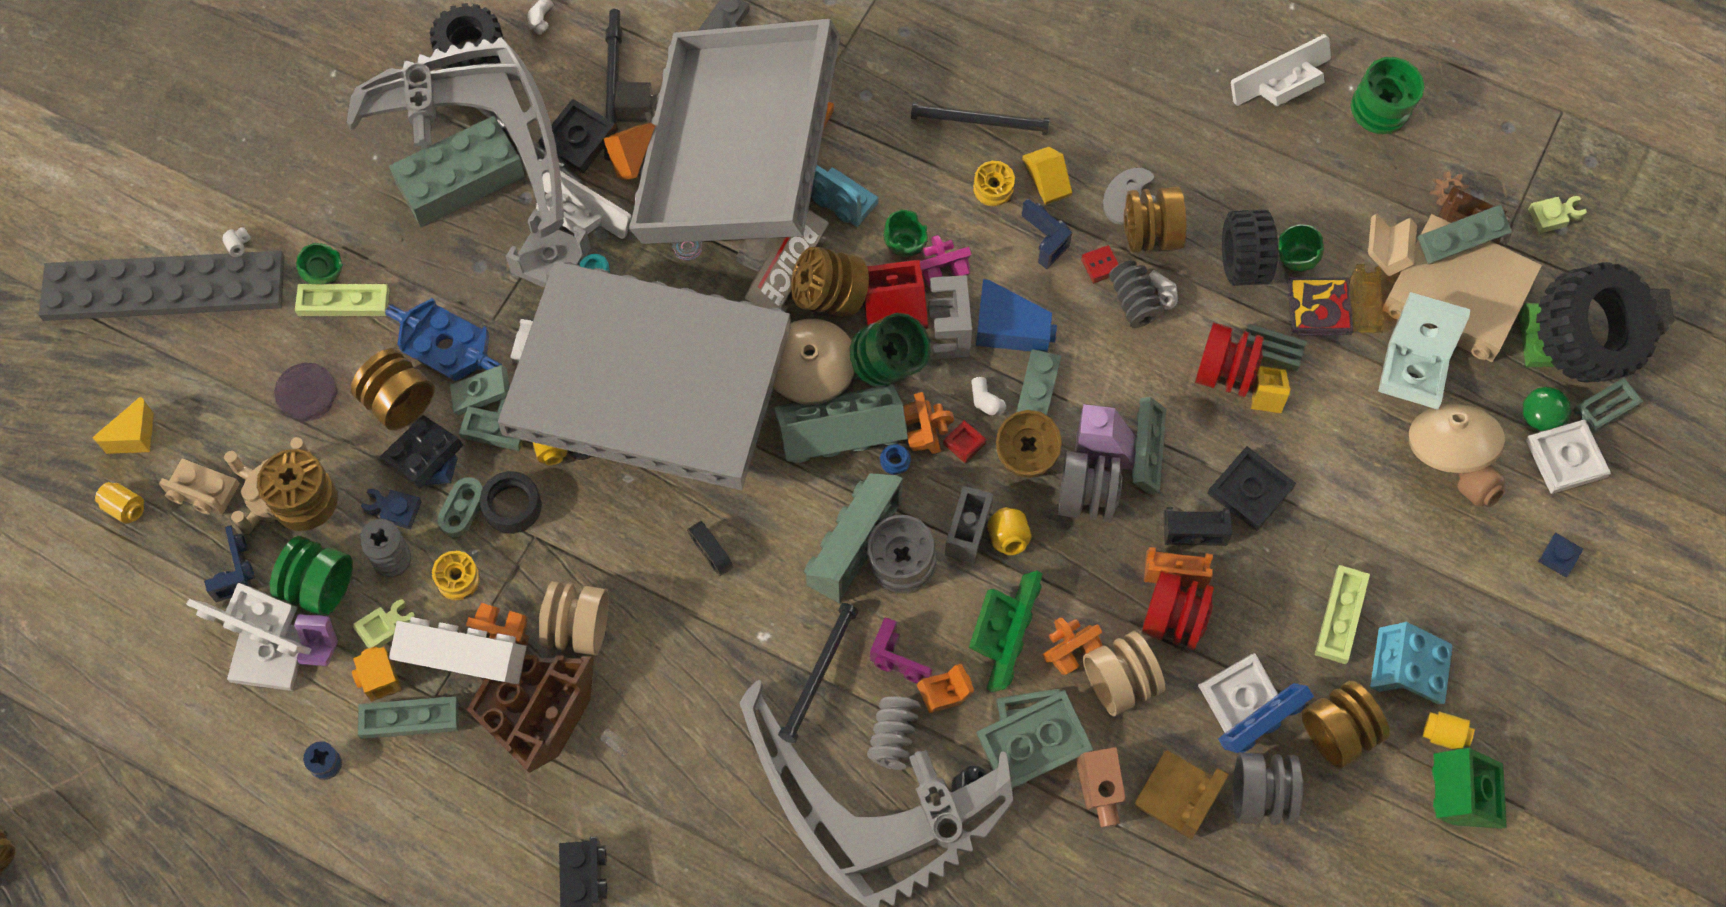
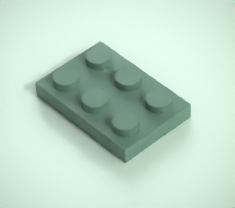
M1065 690L975 732L993 770L999 766L1000 753L1005 752L1007 754L1012 789L1079 757L1083 753L1093 750Z

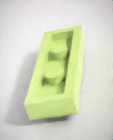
M298 284L295 312L297 316H386L385 312L388 308L390 289L387 284Z
M1338 566L1315 655L1347 664L1370 574L1345 566Z

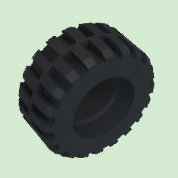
M1602 262L1562 273L1556 277L1555 282H1551L1545 290L1547 295L1541 297L1538 306L1541 308V312L1537 313L1536 323H1540V331H1537L1539 340H1542L1544 343L1542 349L1545 355L1552 358L1551 363L1557 370L1563 369L1562 373L1571 379L1576 378L1579 382L1588 383L1626 377L1634 374L1636 370L1641 369L1647 364V358L1652 357L1656 349L1654 342H1657L1660 337L1661 331L1658 330V324L1661 323V316L1656 311V306H1658L1656 298H1652L1649 293L1651 288L1646 282L1642 283L1640 281L1642 277L1633 270L1628 271V268L1621 264ZM1592 299L1602 307L1607 317L1608 337L1604 347L1597 342L1589 327L1588 311Z

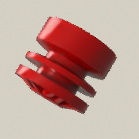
M1213 322L1195 383L1214 389L1220 377L1227 378L1225 392L1231 393L1234 381H1238L1241 383L1237 396L1245 398L1248 390L1255 383L1261 365L1264 336L1256 334L1252 347L1246 346L1249 332L1244 331L1238 343L1231 342L1233 328Z
M1161 570L1141 634L1162 640L1168 628L1175 629L1174 645L1178 646L1183 632L1188 633L1189 637L1186 648L1194 651L1197 643L1205 634L1213 609L1212 594L1214 586L1206 584L1201 597L1195 596L1198 581L1193 580L1187 592L1180 591L1181 576Z

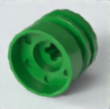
M1383 57L1374 61L1367 68L1351 99V112L1357 123L1367 131L1376 134H1391L1399 131L1406 124L1423 96L1425 86L1422 75L1414 65L1398 57Z
M297 535L285 545L276 560L270 579V593L273 597L286 600L289 604L297 605L300 603L302 609L316 615L328 616L340 604L347 591L353 572V560L346 553L328 547L324 549L321 543L310 541L309 538Z

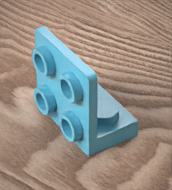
M816 165L811 191L812 199L819 206L827 207L835 212L837 217L843 222H850L858 227L878 204V197L832 167L827 172Z
M1408 622L1380 627L1370 688L1379 692L1405 688L1436 704H1444L1452 644Z

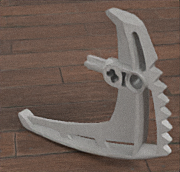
M501 37L493 44L483 39L479 46L475 47L471 42L467 41L462 49L451 45L446 53L435 49L431 57L420 54L417 63L404 61L402 70L390 68L355 88L350 99L347 117L350 130L356 129L364 117L408 109V121L413 124L414 146H421V149L427 148V145H432L431 124L436 118V107L459 105L493 111L508 130L526 168L542 220L538 226L540 238L554 233L564 223L561 176L556 144L543 98L531 73L519 55ZM498 55L502 63L430 71L476 57ZM509 81L521 82L531 105L527 112L521 110ZM534 121H537L547 154L541 161L537 159L528 130V125ZM546 172L550 173L552 208L549 211L547 209L542 179Z
M761 680L756 681L745 692L740 701L744 718L762 766L790 823L824 871L847 894L865 907H880L881 901L895 906L898 891L911 898L915 883L928 888L930 874L944 877V864L949 863L958 866L957 852H973L970 839L986 838L1013 804L1008 758L1005 752L1000 753L998 768L950 793L944 779L937 777L929 754L925 750L922 752L918 751L914 755L909 756L910 763L920 785L916 791L922 805L888 816L855 817L840 805L818 782L791 743L784 741L778 736L781 728L762 697L764 687ZM757 710L761 712L778 749L777 756L774 758L769 753L755 714ZM785 767L789 768L798 786L812 806V811L805 819L799 812L781 779V774ZM934 793H938L939 797L944 796L940 799L941 804L939 806H934L933 802L929 803L931 795ZM1000 800H1005V802L977 828H975L971 832H967L963 829L965 825H967L968 823L982 815L984 812H986ZM819 823L826 827L853 863V867L844 869L838 867L815 835V830ZM946 823L954 824L957 827L956 834L951 838L942 837L939 834V829L942 825ZM936 843L944 848H948L945 853L913 875L877 893L872 891L861 876V874L890 865Z

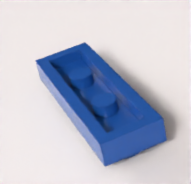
M1293 683L1219 737L1218 740L1225 750L1235 753L1246 752L1254 747L1256 744L1255 740L1260 736L1277 730L1281 726L1280 722L1287 716L1296 715L1303 711L1307 706L1305 703L1312 699L1314 695L1308 686Z

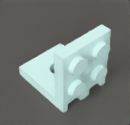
M1410 292L1388 343L1378 392L1439 409L1443 398L1449 361L1469 319L1470 309ZM1431 323L1436 325L1437 328L1429 329L1424 327L1423 324ZM1408 373L1416 374L1419 378H1414Z

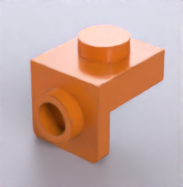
M962 664L955 665L947 673L921 679L917 684V688L929 713L959 706L974 692L971 678L966 673Z

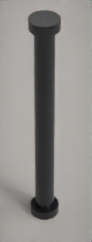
M913 102L911 119L917 120V117L1041 131L1042 135L1048 134L1049 118L1046 117L1043 120L919 106L918 102Z
M841 604L838 610L840 615L786 726L781 727L778 736L786 742L796 743L799 737L797 731L851 619H855L858 614L857 608L851 604Z

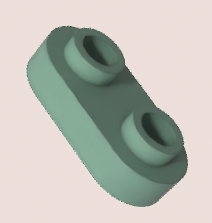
M466 477L454 484L438 515V525L446 536L452 538L461 537L470 529L481 507L479 500L483 487L478 480ZM467 494H474V497L472 499H464ZM454 520L461 521L458 526H450Z

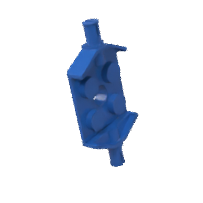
M433 298L406 312L393 304H390L389 308L386 309L385 315L400 323L397 343L400 351L454 381L462 379L477 369L481 370L482 367L489 370L502 365V363L489 358L487 355L489 342L487 327L484 326L480 329L438 306ZM444 339L453 340L450 348H438L440 341Z

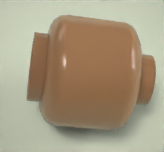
M1491 465L1478 471L1458 474L1460 477L1458 490L1477 507L1485 505L1491 507L1495 505L1506 492L1504 488L1505 478Z

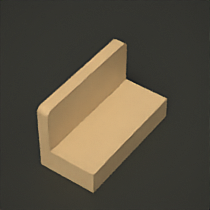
M1378 214L1371 216L1368 254L1388 276L1414 265L1417 224L1411 218H1408L1389 227Z

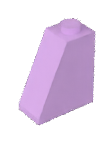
M1083 404L1076 435L1075 452L1088 454V465H1096L1098 457L1105 456L1104 467H1110L1111 458L1114 457L1120 458L1121 469L1132 470L1135 464L1136 453L1134 443L1137 438L1115 408Z

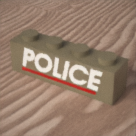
M808 210L803 236L778 237L742 301H748L755 306L767 309L779 308L785 312L788 305L784 302L788 295L792 296L791 281L796 261L808 247H822L828 237V234L824 231L829 222Z

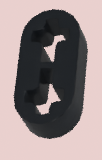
M702 521L687 529L692 541L718 576H722L733 568L730 558Z

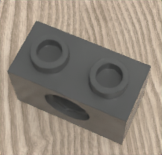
M963 486L946 540L945 556L975 564L991 512L994 494Z

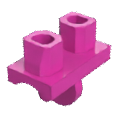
M939 235L933 236L932 246L923 248L926 257L934 254L936 257L920 261L922 276L927 287L930 288V278L943 277L940 270L942 267L950 266L953 276H968L970 274L968 258L971 256L969 247L945 254V251L954 248L952 240L942 243Z

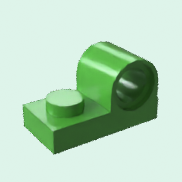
M1525 303L1518 313L1526 367H1555L1551 363L1552 358L1546 356L1542 349L1544 347L1543 341L1538 338L1537 331H1540V323H1536L1537 313L1541 312V308L1538 307L1539 303Z

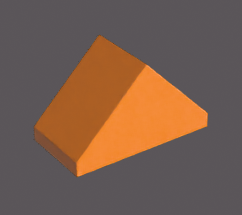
M652 123L638 125L604 138L617 178L620 180L637 178L656 125Z

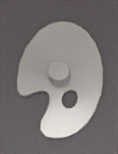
M1132 168L1123 171L1110 182L1103 199V210L1110 221L1120 225L1124 224L1123 214L1127 192L1129 190H1137L1140 197L1141 190L1154 180L1153 173L1144 168ZM1152 195L1153 202H1155L1156 197Z

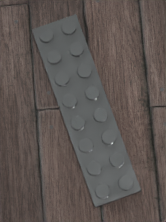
M282 251L246 252L239 257H232L230 253L44 263L39 317L43 321L280 309L282 308L285 256Z

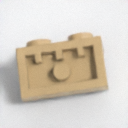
M181 459L170 480L162 478L159 483L166 492V498L178 504H182L183 501L193 504V508L207 515L211 512L223 515L240 484L233 477L185 459Z

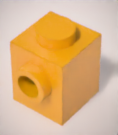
M385 647L368 648L360 656L353 658L356 669L352 670L355 684L358 689L363 688L364 693L371 702L402 691L393 661L389 659L390 654Z

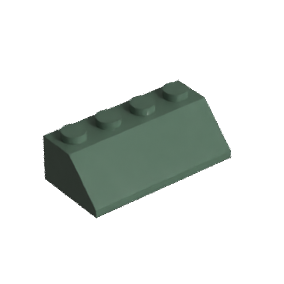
M893 384L840 394L834 399L820 404L791 403L775 406L781 442L787 462L801 463L808 461L810 457L819 455L833 457L840 454V451L851 449L854 451H864L872 445L898 444L900 440L908 439L903 404Z
M870 473L865 482H858L853 491L852 497L854 499L850 506H844L836 519L838 525L833 532L828 531L820 545L823 549L817 558L811 557L805 567L804 573H806L808 587L837 603L841 602L868 558V539L873 528L883 519L894 516L901 505L903 478L897 475Z

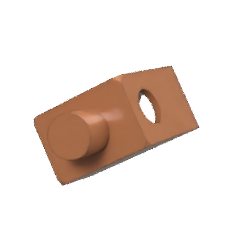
M1117 748L1081 754L1076 758V764L1087 810L1097 809L1100 828L1120 824L1116 805L1125 802V793ZM1099 785L1107 789V797H1103L1099 793Z

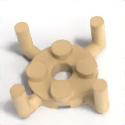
M295 437L291 440L290 445L293 449L309 452L301 438ZM228 451L224 459L235 474L245 479L241 494L246 506L251 511L247 517L242 511H235L231 519L243 534H249L260 520L266 522H275L274 520H277L270 508L261 499L257 490V475L267 460L252 470L242 463L234 451Z

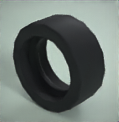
M514 471L499 473L489 479L481 490L479 500L482 513L491 527L502 533L509 534L522 532L531 527L538 519L542 506L535 483L530 477ZM507 488H522L529 497V504L526 510L518 516L511 518L498 516L492 505L496 495Z

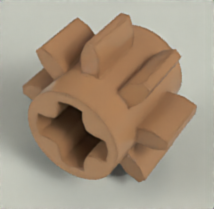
M1445 171L1443 173L1444 179L1432 180L1436 186L1435 190L1430 191V194L1437 195L1439 198L1436 203L1437 205L1441 206L1445 203L1449 194H1445L1444 189L1448 188L1449 185H1453L1463 192L1464 189L1469 188V185H1464L1460 182L1462 174H1457L1451 179L1450 172Z

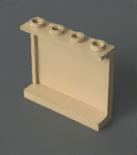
M1431 214L1421 234L1448 225L1450 222ZM1418 240L1415 248L1414 265L1401 271L1382 310L1398 320L1410 292L1470 309L1469 319L1456 346L1471 352L1478 359L1493 362L1542 265L1491 241L1428 264ZM1431 323L1423 324L1424 327L1429 329L1437 328L1436 325Z

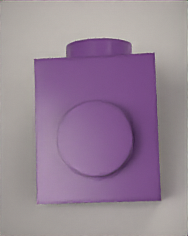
M298 614L294 623L302 645L312 649L309 655L298 653V663L321 666L329 665L338 642L330 618L321 615Z

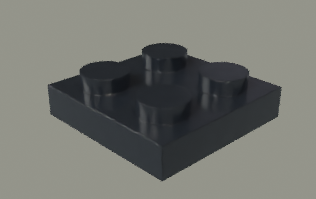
M573 98L551 125L558 158L582 173L587 170L606 146L604 138L614 135L618 131L615 123ZM541 137L538 141V144L543 149H545L543 139Z
M422 415L379 458L386 466L420 489L464 445L458 437Z
M1246 446L1209 488L1207 494L1224 507L1230 508L1233 514L1258 531L1294 489L1296 482Z

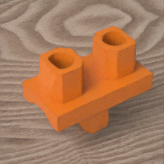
M924 393L914 394L915 401L903 406L905 422L907 425L920 422L922 429L907 433L909 446L913 451L929 449L932 454L939 453L941 448L936 428H938L940 435L947 434V425L954 421L953 412L943 411L942 404H935L933 406L935 413H932L931 404L928 400H925Z
M481 603L475 618L468 617L466 627L487 631L490 639L496 640L498 633L516 637V643L526 646L528 644L530 636L525 634L528 617L523 614L509 611L505 626H498L495 623L500 609Z
M1060 617L1054 621L1057 630L1051 633L1049 637L1053 643L1061 638L1064 641L1044 652L1042 656L1046 662H1053L1062 675L1069 674L1079 667L1072 651L1080 647L1085 655L1103 646L1098 637L1103 632L1099 625L1096 624L1093 627L1088 625L1074 634L1073 631L1081 627L1079 621L1074 619L1067 623Z

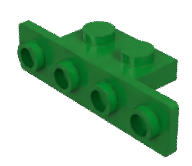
M1038 570L1022 576L1015 599L994 588L986 592L969 648L995 661L986 688L988 691L1004 690L1011 684L1014 678L1013 667L1016 658L1023 649V635L1032 620L1033 614L1031 610L1042 588L1040 581L1043 573Z

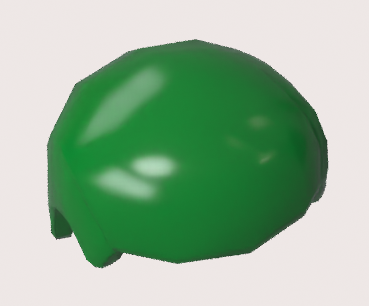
M899 210L893 212L885 223L883 233L885 244L896 255L912 257L921 253L927 245V226L919 222L918 214L914 211Z
M1299 224L1291 226L1281 233L1279 237V258L1286 268L1303 272L1314 269L1322 260L1324 254L1323 237L1313 226Z
M312 243L303 247L296 260L298 274L308 284H332L340 276L343 267L339 251L322 243Z
M1552 387L1537 388L1531 391L1523 401L1524 419L1531 427L1541 432L1567 425L1570 420V401L1558 389Z

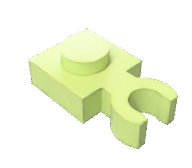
M1580 196L1570 197L1563 204L1559 197L1531 203L1528 210L1539 234L1565 228L1570 220L1579 221L1583 219L1587 213L1586 209L1577 211L1572 207L1579 204Z
M401 599L391 606V611L385 613L379 607L355 622L353 626L368 648H380L393 640L397 621L410 623V618H415V614L413 612L406 616L398 614L400 610L405 608V601Z

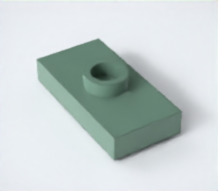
M499 365L451 384L453 412L462 415L466 413L468 406L480 408L505 398L509 391L507 368Z

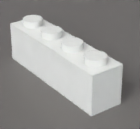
M414 617L410 618V623L397 621L389 659L519 684L527 646L515 644L516 637L497 633L496 640L486 638L487 631L468 628L467 634L458 633V626L440 622L438 628L429 627V620Z

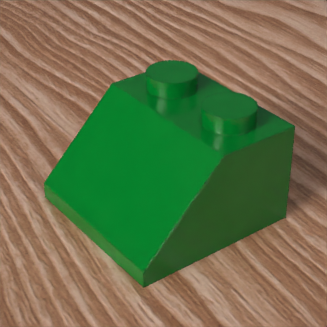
M1471 748L1434 753L1432 776L1435 781L1433 807L1436 818L1456 826L1507 828L1503 763Z

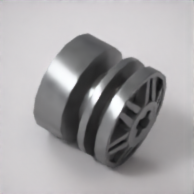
M1067 451L1060 489L1058 515L1079 518L1083 505H1089L1090 520H1096L1098 508L1104 507L1103 521L1112 522L1114 512L1119 505L1122 488L1120 458L1112 457L1109 471L1104 470L1105 456H1099L1095 469L1088 467V454Z
M894 515L883 519L873 528L868 539V556L875 579L885 589L894 593L910 594L922 589L931 581L936 570L935 544L930 529L921 520L909 515ZM906 555L908 556V562L906 560H902L900 563H898V557L905 558Z
M1239 752L1235 762L1233 779V806L1236 821L1238 823L1260 824L1265 809H1268L1270 822L1273 825H1279L1281 818H1283L1286 826H1295L1298 823L1304 791L1299 758L1296 755H1287L1283 763L1282 756L1274 754L1271 758L1269 769H1266L1265 760L1261 753Z

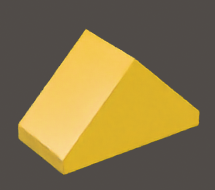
M1046 147L1023 155L1022 159L1045 205L1072 196V189L1062 153L1051 147Z
M1260 366L1255 383H1253L1251 409L1282 413L1290 394L1286 369Z
M140 396L92 438L106 454L150 452L154 412Z

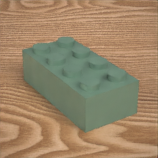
M495 116L389 165L394 181L420 227L525 177L520 158Z

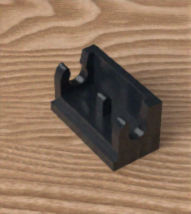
M1166 507V510H1164L1165 545H1228L1232 536L1230 508H1223V511L1181 512L1174 511L1173 507Z

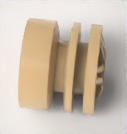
M551 581L539 615V640L541 647L550 649L556 644L557 650H565L570 637H572L574 652L597 655L601 649L607 626L609 611L608 590L584 586L579 599H577L574 584L569 583L564 588L562 582Z
M1135 631L1126 634L1124 639L1118 638L1114 640V653L1103 645L1083 656L1085 671L1097 698L1107 712L1114 717L1135 706L1134 694L1139 700L1146 702L1151 698V695L1158 696L1165 691V681L1158 661L1144 638Z

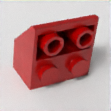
M920 260L867 266L869 284L863 303L867 326L888 315L904 313L914 317L925 329H928L925 288Z

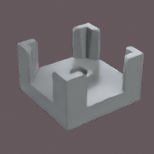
M534 209L528 219L530 235L519 253H517L516 247L512 246L506 255L511 274L545 288L554 261L561 263L573 262L580 265L582 259L589 253L591 246L587 231L576 226L573 227L574 236L557 230L546 237L540 238L538 226L542 220L540 212Z
M967 275L930 278L932 292L953 291V298L929 300L930 318L935 319V338H956V343L933 345L934 359L970 357L972 322Z

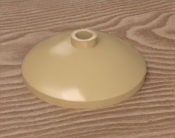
M803 319L791 323V329L773 387L783 397L800 404H820L839 396L851 383L855 374L850 360L851 339L841 328L825 320ZM807 350L815 351L812 356L804 354Z
M1443 404L1440 405L1439 409L1430 408L1419 414L1409 429V445L1413 453L1425 464L1441 471L1468 473L1481 470L1497 461L1504 449L1505 435L1498 421L1485 411L1470 405Z

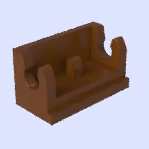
M1452 187L1438 217L1453 223L1496 206ZM1506 215V218L1509 223L1510 216ZM1497 238L1492 240V242L1499 244L1501 239Z

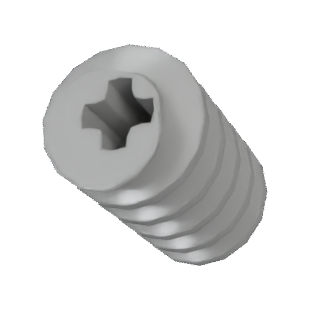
M885 697L879 702L881 710L876 714L878 723H875L873 727L876 735H873L870 739L873 747L869 748L867 755L873 762L883 767L902 770L907 766L900 762L899 758H908L910 755L909 752L902 749V746H911L913 742L904 735L915 732V728L907 724V722L918 720V716L910 712V709H920L921 705L919 702L906 697Z

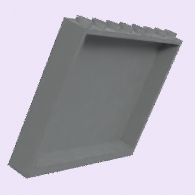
M831 19L673 33L671 45L668 47L666 68L662 74L661 91L657 96L656 113L652 118V124L656 126L646 150L644 165L641 167L640 184L635 193V206L629 222V229L642 244L803 236L841 37Z
M554 261L498 419L501 433L508 437L742 491L791 329L790 314L785 313L779 308L767 309L758 307L748 301L735 302L726 300L723 296L716 294L710 296L700 294L690 288L677 289L668 287L666 284L658 281L650 283L638 280L631 275L619 276L610 274L600 268L592 270L580 267L573 262L561 263Z

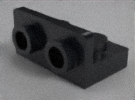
M597 836L590 837V841L559 843L560 907H602V899L608 898L607 879H601V866L607 865L606 846H601Z

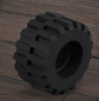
M462 3V7L451 6L450 11L444 10L440 13L441 18H435L433 21L434 27L430 28V43L433 52L435 49L446 53L451 45L462 49L463 47L457 45L467 39H479L473 44L475 47H478L483 39L491 44L499 37L504 39L500 23H498L495 14H491L490 10L486 7L481 9L478 4L469 6L468 3ZM498 55L476 57L442 66L441 69L499 64L501 61Z
M1268 209L1230 211L1226 216L1222 231V258L1225 274L1232 286L1270 284L1273 281L1278 264V236L1274 219Z

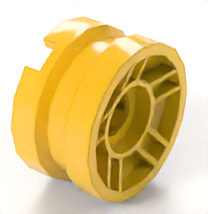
M1001 161L983 163L975 173L973 187L975 197L981 203L988 206H999L1009 201L1013 194L1015 183L1013 170ZM993 181L997 182V187H992L990 184H993Z
M458 550L448 551L435 561L432 568V578L440 593L447 599L455 601L464 600V597L470 594L473 595L478 589L480 572L472 557L467 553ZM462 572V575L459 579L453 580L451 578L452 574L456 575Z

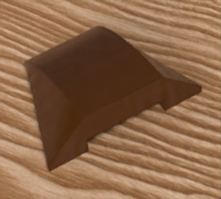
M525 655L519 684L485 678L467 711L530 773L559 757L591 700L594 658L592 656H582L581 659L565 658L562 655H556L555 658H538L536 655Z

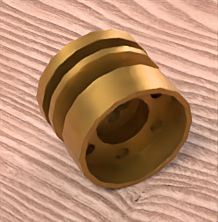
M1180 187L1158 189L1155 202H1153L1151 192L1148 189L1142 190L1140 197L1137 190H1129L1126 195L1123 220L1130 251L1132 253L1140 252L1142 245L1146 252L1152 251L1155 238H1158L1162 250L1184 248L1186 242V209Z
M816 246L808 247L796 261L792 273L791 290L795 304L805 310L826 312L827 314L840 317H851L858 312L868 292V268L865 261L859 256L843 252L835 253L833 250H824Z
M393 348L381 350L371 356L357 371L351 383V394L354 398L361 402L367 410H372L375 418L388 430L393 431L405 428L422 415L431 403L435 392V386L432 381L419 369H415L412 363L400 351Z
M1033 410L1015 412L1005 419L998 430L996 438L998 458L1005 469L1016 476L1025 478L1041 476L1052 469L1059 458L1062 445L1060 431L1054 421L1042 412ZM1024 438L1028 441L1032 438L1035 439L1034 448L1036 450L1034 452L1027 450L1024 453L1021 450L1023 447L1021 440Z
M301 449L283 450L271 456L262 465L257 475V490L261 499L270 508L276 519L288 529L307 531L319 527L332 516L337 506L338 492L319 460L310 452Z
M1355 681L1344 683L1340 689H1335L1330 693L1329 700L1320 698L1301 712L1302 722L1312 743L1320 754L1336 768H1344L1362 755V749L1370 751L1377 744L1385 742L1390 737V728L1380 706L1372 695Z

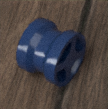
M318 741L311 744L303 756L305 767L314 777L320 780L333 778L339 773L342 766L340 754L327 742Z

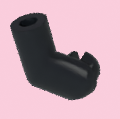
M980 766L965 768L952 779L951 793L985 776V770Z

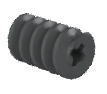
M1125 261L1110 271L1109 278L1113 282L1115 291L1118 292L1117 297L1122 302L1121 307L1126 312L1125 317L1130 322V327L1139 328L1155 321L1165 310L1162 306H1156L1159 304L1160 299L1158 296H1152L1156 289L1154 286L1149 285L1152 280L1150 276L1145 275L1147 273L1146 266H1136V261Z
M376 519L363 527L360 532L361 546L376 572L384 577H395L402 574L411 562V552L397 526L387 519Z

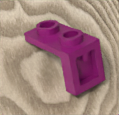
M885 617L871 647L870 661L874 662V666L883 671L891 672L895 670L904 674L905 679L916 684L921 679L932 677L931 668L889 652H894L900 634L896 633L897 621Z

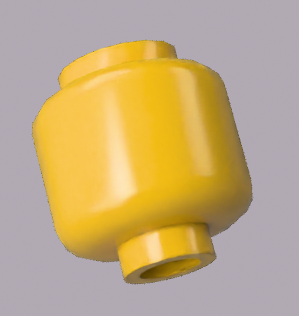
M1008 507L1001 508L988 520L987 528L994 549L1006 555H1016L1023 552L1030 543L1032 534L1026 516L1022 511Z

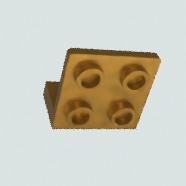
M1166 750L1138 796L1135 807L1192 840L1229 774L1217 768L1213 776Z

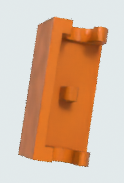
M1149 547L1146 552L1144 582L1157 583L1160 571L1164 570L1180 575L1181 586L1189 587L1192 581L1196 580L1198 581L1197 588L1204 589L1205 585H1209L1212 579L1213 569H1210L1213 554L1206 553L1205 557L1156 552V548Z

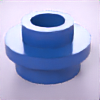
M898 444L886 447L880 455L881 467L889 474H902L909 468L911 463L909 451ZM897 457L901 462L899 464H892L890 459Z

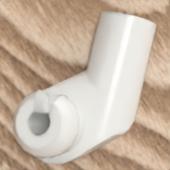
M539 0L527 14L528 27L531 30L533 29L538 35H541L548 29L549 25L543 18L554 6L551 0Z
M240 227L237 231L233 229L228 230L222 237L223 243L232 257L241 256L244 253L243 244L251 240L249 233L244 227Z
M1153 270L1148 276L1152 280L1150 285L1158 290L1160 306L1164 309L1174 308L1178 302L1176 284L1156 270Z
M976 377L972 379L975 407L992 416L1002 415L1006 410L1005 401L988 392L986 378Z

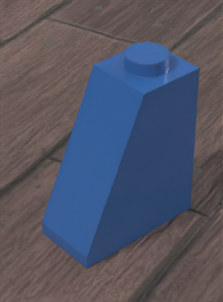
M983 279L976 346L1030 352L1034 349L1048 353L1049 342L1055 343L1057 325L1051 324L1052 313L990 280Z

